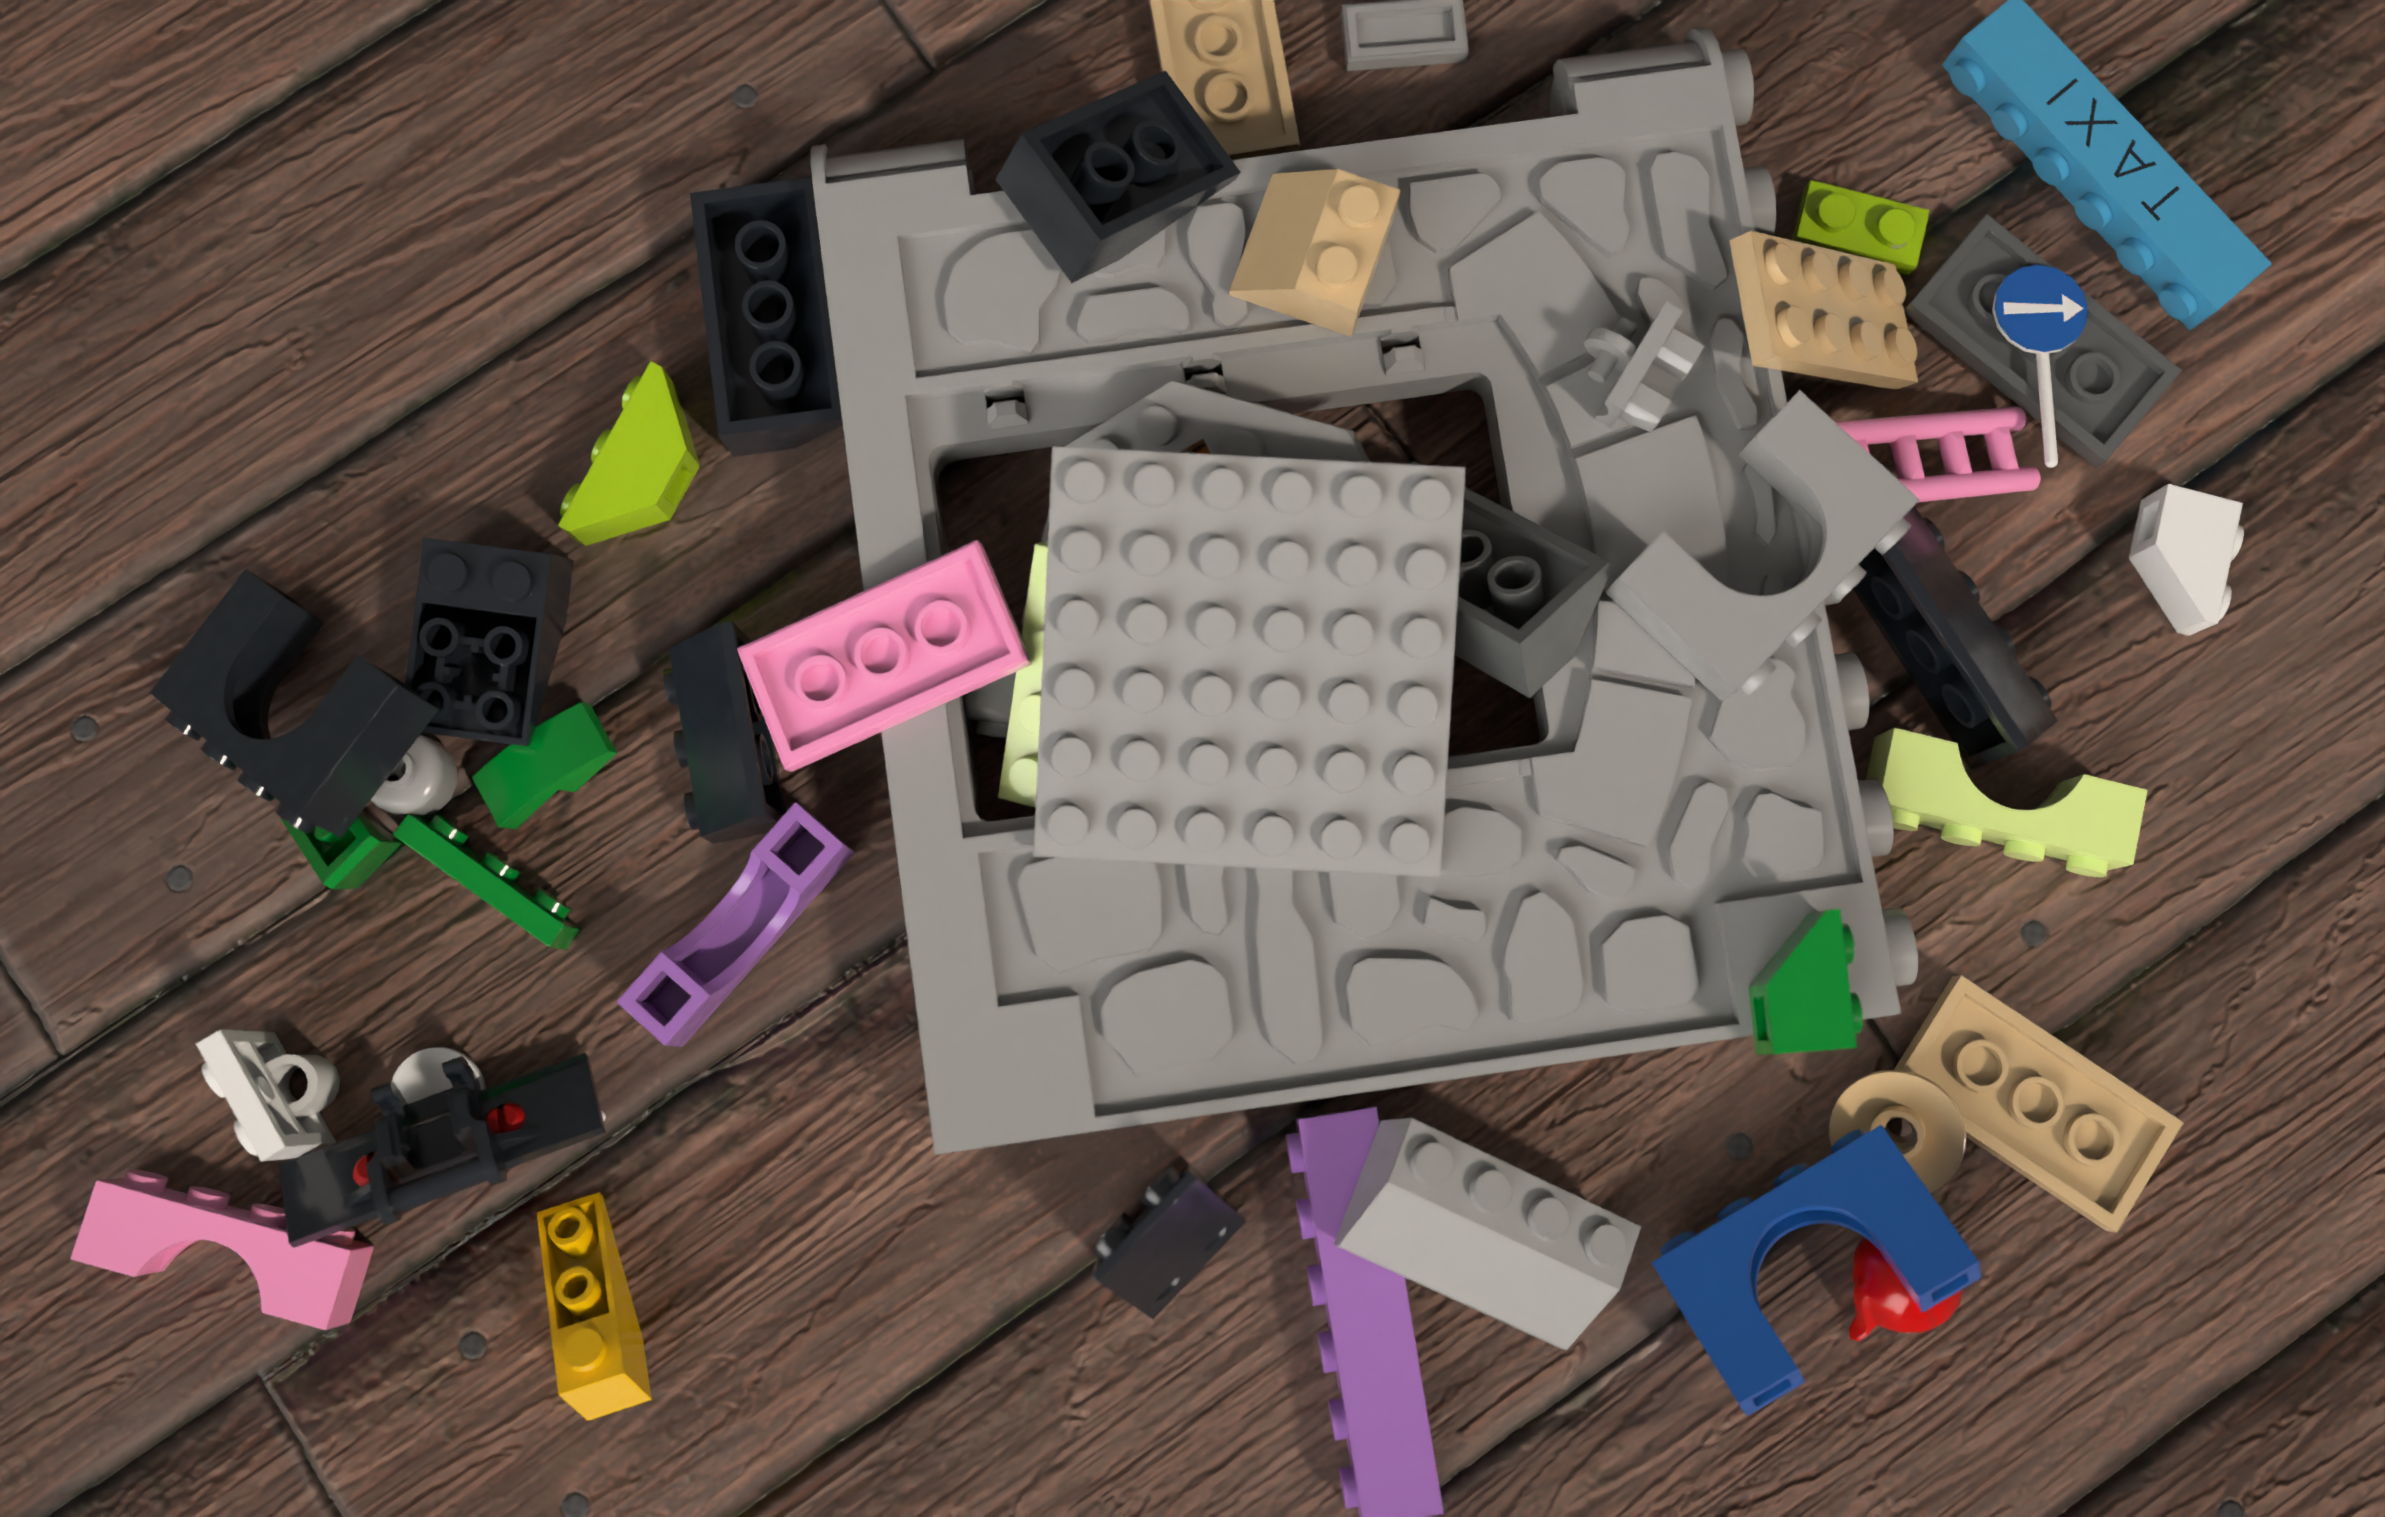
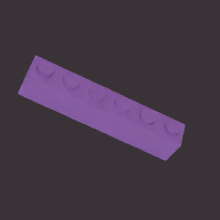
M1370 1106L1295 1118L1297 1132L1285 1134L1291 1173L1303 1172L1307 1198L1296 1200L1302 1239L1314 1238L1318 1264L1307 1266V1275L1313 1306L1325 1304L1329 1331L1318 1332L1317 1337L1323 1372H1336L1340 1398L1328 1400L1334 1440H1347L1351 1466L1339 1467L1345 1508L1357 1507L1360 1517H1428L1444 1514L1405 1278L1334 1246L1379 1126L1377 1108Z

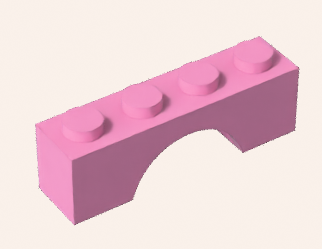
M128 1169L124 1178L96 1180L70 1259L136 1277L164 1271L180 1252L199 1240L214 1241L238 1253L249 1265L258 1283L262 1313L323 1330L332 1329L351 1322L374 1249V1245L353 1240L356 1232L353 1228H347L293 1248L288 1244L283 1208L265 1204H252L250 1211L228 1205L231 1196L227 1193L195 1186L189 1187L188 1194L166 1188L167 1177L143 1170Z

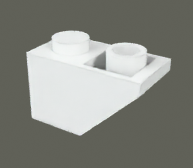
M2167 484L2141 500L2129 559L2176 632L2190 636L2218 624V621L2222 619L2229 607L2232 591L2230 585H2227L2226 582L2230 563L2238 554L2243 542L2244 529L2241 525H2238L2243 503Z

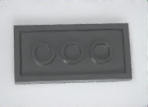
M1986 214L1908 304L1904 312L2041 423L2036 353L2025 352L2009 343L1997 328L1992 309L1994 294L2007 276L2022 267L2033 265L2053 266ZM2083 291L2088 306L2086 326L2075 342L2059 352L2049 353L2056 436L2097 468L2111 457L2182 370Z

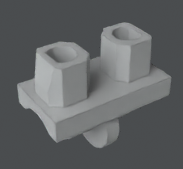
M1666 301L1638 347L1630 342L1637 330V325L1627 318H1620L1613 331L1604 328H1594L1590 331L1584 341V346L1595 358V361L1589 369L1588 375L1593 380L1604 383L1612 369L1622 372L1596 414L1595 420L1611 429L1619 417L1627 423L1649 432L1654 430L1674 396L1643 378L1650 365L1654 364L1683 381L1705 346L1703 342L1688 330L1676 324L1684 310Z

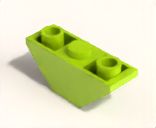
M650 361L642 376H635L628 384L622 398V413L613 429L605 430L597 439L591 454L593 464L583 482L572 486L562 502L560 509L562 519L558 526L573 540L584 546L670 520L700 467L676 385L662 366Z

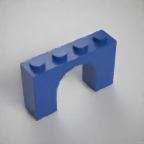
M1882 1125L1868 1133L1864 1129H1857L1844 1135L1832 1145L1830 1149L1832 1154L1811 1167L1807 1163H1801L1789 1168L1776 1178L1773 1183L1775 1186L1773 1190L1754 1201L1750 1197L1734 1201L1717 1215L1719 1222L1697 1235L1694 1231H1687L1672 1238L1661 1248L1662 1256L1651 1262L1746 1416L1751 1415L1805 1383L1798 1367L1762 1313L1757 1294L1758 1274L1764 1257L1770 1248L1787 1233L1812 1224H1833L1849 1228L1863 1235L1882 1253L1922 1313L1981 1278L1979 1261Z

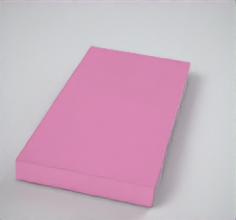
M978 540L737 648L784 769L791 772L1032 665L984 547Z

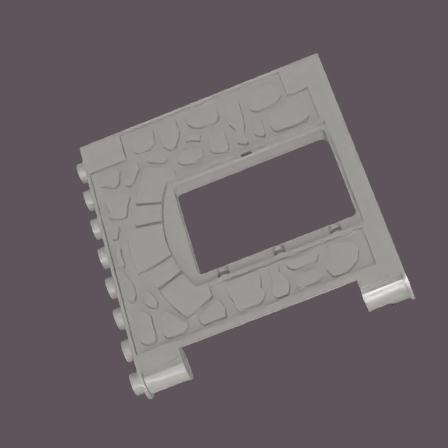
M1706 27L1692 28L1686 34L1683 43L1558 59L1553 66L1554 79L1550 91V117L1232 160L1241 172L1235 181L1122 259L1074 283L1069 281L1004 191L976 194L973 171L970 169L964 139L831 157L825 144L812 146L811 172L864 591L948 553L939 485L940 472L947 464L969 458L1068 445L1170 381L1185 383L1184 374L1221 369L1222 376L1215 372L1194 375L1186 383L1234 398L1290 412L1291 414L1463 390L1477 392L1482 397L1485 406L1501 506L1610 561L1611 572L1574 657L1533 695L1539 730V743L1536 745L1448 757L1440 878L1034 857L1035 816L994 822L983 820L971 721L966 718L963 696L883 730L882 739L935 1155L1753 1036L1748 986L1807 914L1827 909L1841 908L1842 924H1848L1853 934L1855 955L1853 963L1847 965L1850 992H1855L1860 999L1863 1019L1901 1014L1896 986L1910 985L1915 982L1918 973V951L1913 928L1903 909L1900 907L1881 908L1872 857L1884 856L1890 853L1894 836L1893 818L1890 803L1882 784L1875 778L1857 779L1848 730L1861 729L1866 725L1869 716V691L1863 666L1856 654L1853 652L1834 654L1825 605L1838 604L1841 600L1837 602L1829 594L1813 611L1822 619L1816 628L1794 649L1784 642L1768 658L1777 668L1752 694L1747 696L1739 689L1721 701L1605 593L1615 580L1663 531L1716 580L1726 587L1743 594L1768 596L1788 591L1797 584L1806 565L1808 540L1804 524L1798 512L1785 497L1738 455L1787 404L1781 370L1752 366L1729 241L1749 231L1773 236L1776 224V198L1770 173L1763 165L1743 168L1736 126L1746 125L1749 122L1754 102L1752 69L1744 49L1736 48L1720 51L1719 43L1711 29ZM1340 169L1401 190L1394 219L1352 337L1229 295V290L1272 174ZM1668 301L1684 310L1676 324L1688 330L1703 342L1705 346L1683 381L1654 364L1650 365L1643 378L1674 396L1652 432L1631 425L1619 417L1610 429L1594 418L1622 372L1612 369L1604 383L1593 380L1588 375V371L1595 358L1586 350L1584 341L1592 329L1604 328L1613 331L1620 318H1627L1637 325V330L1630 342L1638 347L1662 306ZM1417 342V348L1415 345L1392 348L1390 352L1384 355L1382 353V347ZM1025 397V404L1017 400L995 402L991 407H987V401Z

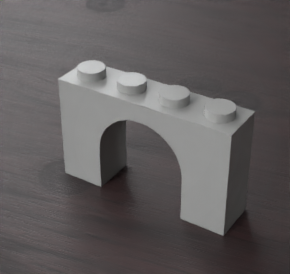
M1800 390L1738 454L1792 504L1802 519L1807 534L1808 555L1804 571L1797 584L1788 591L1768 596H1753L1734 591L1716 580L1663 531L1605 592L1721 701L1739 689L1749 696L1773 673L1777 667L1768 658L1784 642L1794 649L1816 628L1822 619L1813 611L1829 594L1838 602L1858 584L1867 573L1858 564L1873 548L1882 555L1886 553L1910 529L1912 525L1903 517L1920 500Z

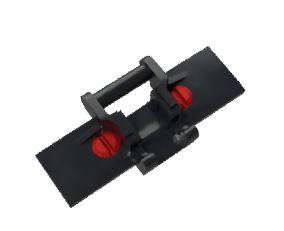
M585 1052L484 1090L480 1089L478 1078L466 1059L460 1056L442 1063L444 1074L452 1083L453 1088L409 1104L392 1081L372 1088V1098L379 1105L384 1117L376 1120L374 1130L279 1164L288 1244L296 1248L377 1217L380 1218L383 1224L389 1225L401 1220L402 1212L485 1181H488L491 1186L507 1181L506 1169L606 1133L588 1055Z

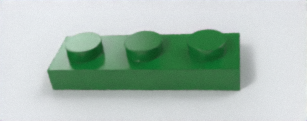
M408 814L393 833L400 841L548 947L567 950L582 930L566 919V916L572 910L567 904L540 887L534 895L514 881L520 874L519 870L491 851H487L482 858L463 845L469 835L441 815L436 814L429 821Z

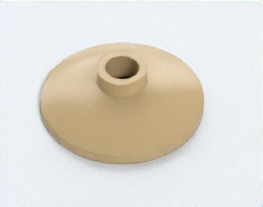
M1902 1070L1877 1071L1854 1081L1838 1098L1830 1118L1829 1136L1831 1146L1841 1137L1854 1130L1864 1129L1868 1133L1882 1125L1930 1193L1944 1186L1960 1167L1966 1148V1129L1963 1117L1949 1094L1928 1078ZM1893 1118H1902L1911 1125L1912 1132L1907 1136H1897L1889 1130L1887 1122Z

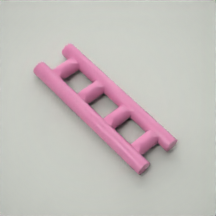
M2018 406L1835 422L1868 453L1869 444L1889 443L1897 478L1920 499L1917 503L2035 490L2040 484L2041 477L2036 467L2018 466L2010 433L2020 431L2026 422V414ZM1983 434L1992 470L1972 472L1964 436ZM1937 438L1945 475L1925 476L1916 440Z

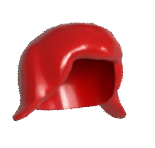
M1865 1237L1861 1239L1852 1257L1853 1301L1856 1316L1849 1328L1851 1340L1861 1341L1876 1326L1899 1333H1923L1945 1323L1959 1307L1963 1289L1922 1313L1878 1248Z

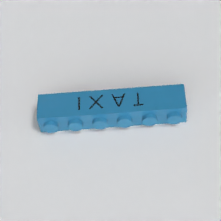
M2007 0L1966 34L1942 64L1950 74L1954 86L1962 94L1975 100L1989 115L1996 131L2003 138L2013 141L2032 161L2037 175L2044 182L2054 185L2074 206L2079 220L2088 228L2096 230L2116 251L2121 265L2130 273L2138 275L2159 297V303L2163 310L2172 318L2180 320L2190 331L2217 312L2272 265L2024 0Z

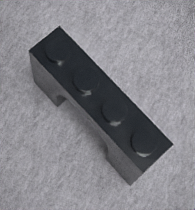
M245 569L149 693L171 710L165 717L169 724L197 741L202 737L206 739V742L200 748L206 755L230 770L235 771L238 767L243 770L237 778L239 783L267 801L272 802L274 798L281 803L276 808L275 813L282 819L308 834L311 833L315 826H318L342 838L439 709L400 679L362 656L357 655L318 708L305 722L282 736L271 738L268 717L276 688L325 622L285 592Z

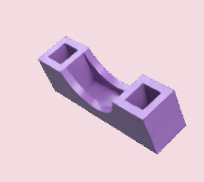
M795 802L751 851L744 871L721 902L684 938L661 951L616 1002L665 1046L683 1047L856 852L808 810Z

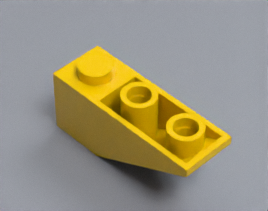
M598 1192L537 1212L558 1395L587 1421L652 1400L643 1337L603 1195Z

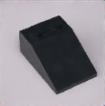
M1165 70L1022 133L995 180L1069 281L1074 283L1122 259L1235 181L1241 172Z

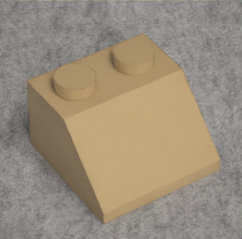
M1340 169L1272 174L1229 290V295L1352 337L1389 234L1401 190Z

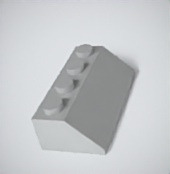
M1413 1118L1380 1121L1334 1246L1555 1347L1567 1350L1620 1291L1641 1226Z

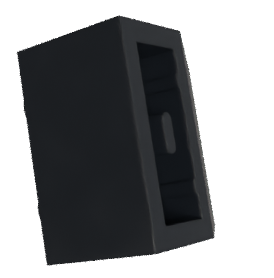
M423 538L405 681L406 685L439 709L422 733L530 746L566 624L574 560L546 553Z
M1190 1163L1180 1172L1170 1164L1143 1192L1141 1201L1147 1207L1134 1220L1124 1212L1102 1234L1092 1250L1098 1259L1091 1275L1100 1284L1153 1320L1246 1223L1245 1218Z

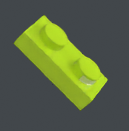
M1810 180L1803 190L1792 240L1895 264L1898 273L1910 275L1918 264L1930 210Z

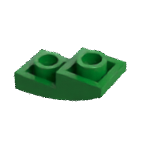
M580 702L535 727L530 746L509 745L473 775L472 779L498 827L517 829L557 790L570 792L579 790L617 754V751L591 705Z

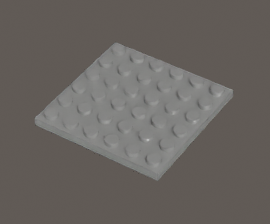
M1052 446L1034 857L1440 878L1465 468Z

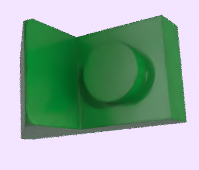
M363 811L342 838L318 826H315L311 833L308 834L281 819L321 882L332 890L358 888L401 845L398 838L369 819Z

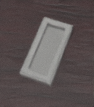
M1398 0L1342 5L1341 23L1346 71L1466 62L1469 51L1463 0Z

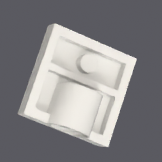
M218 1030L196 1044L206 1061L202 1064L204 1078L217 1095L223 1098L226 1097L238 1119L234 1123L235 1133L249 1153L255 1156L258 1155L261 1161L292 1159L337 1143L320 1114V1111L324 1110L334 1101L339 1091L340 1077L337 1068L330 1060L320 1055L287 1054L275 1032ZM300 1067L306 1073L308 1086L304 1096L296 1100L291 1094L289 1085L293 1072Z

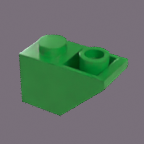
M1841 908L1807 914L1748 986L1756 1055L1857 1048L1855 1034L1860 1033L1862 1030L1863 1013L1858 995L1855 992H1850L1847 965L1853 963L1855 946L1850 926L1842 924Z

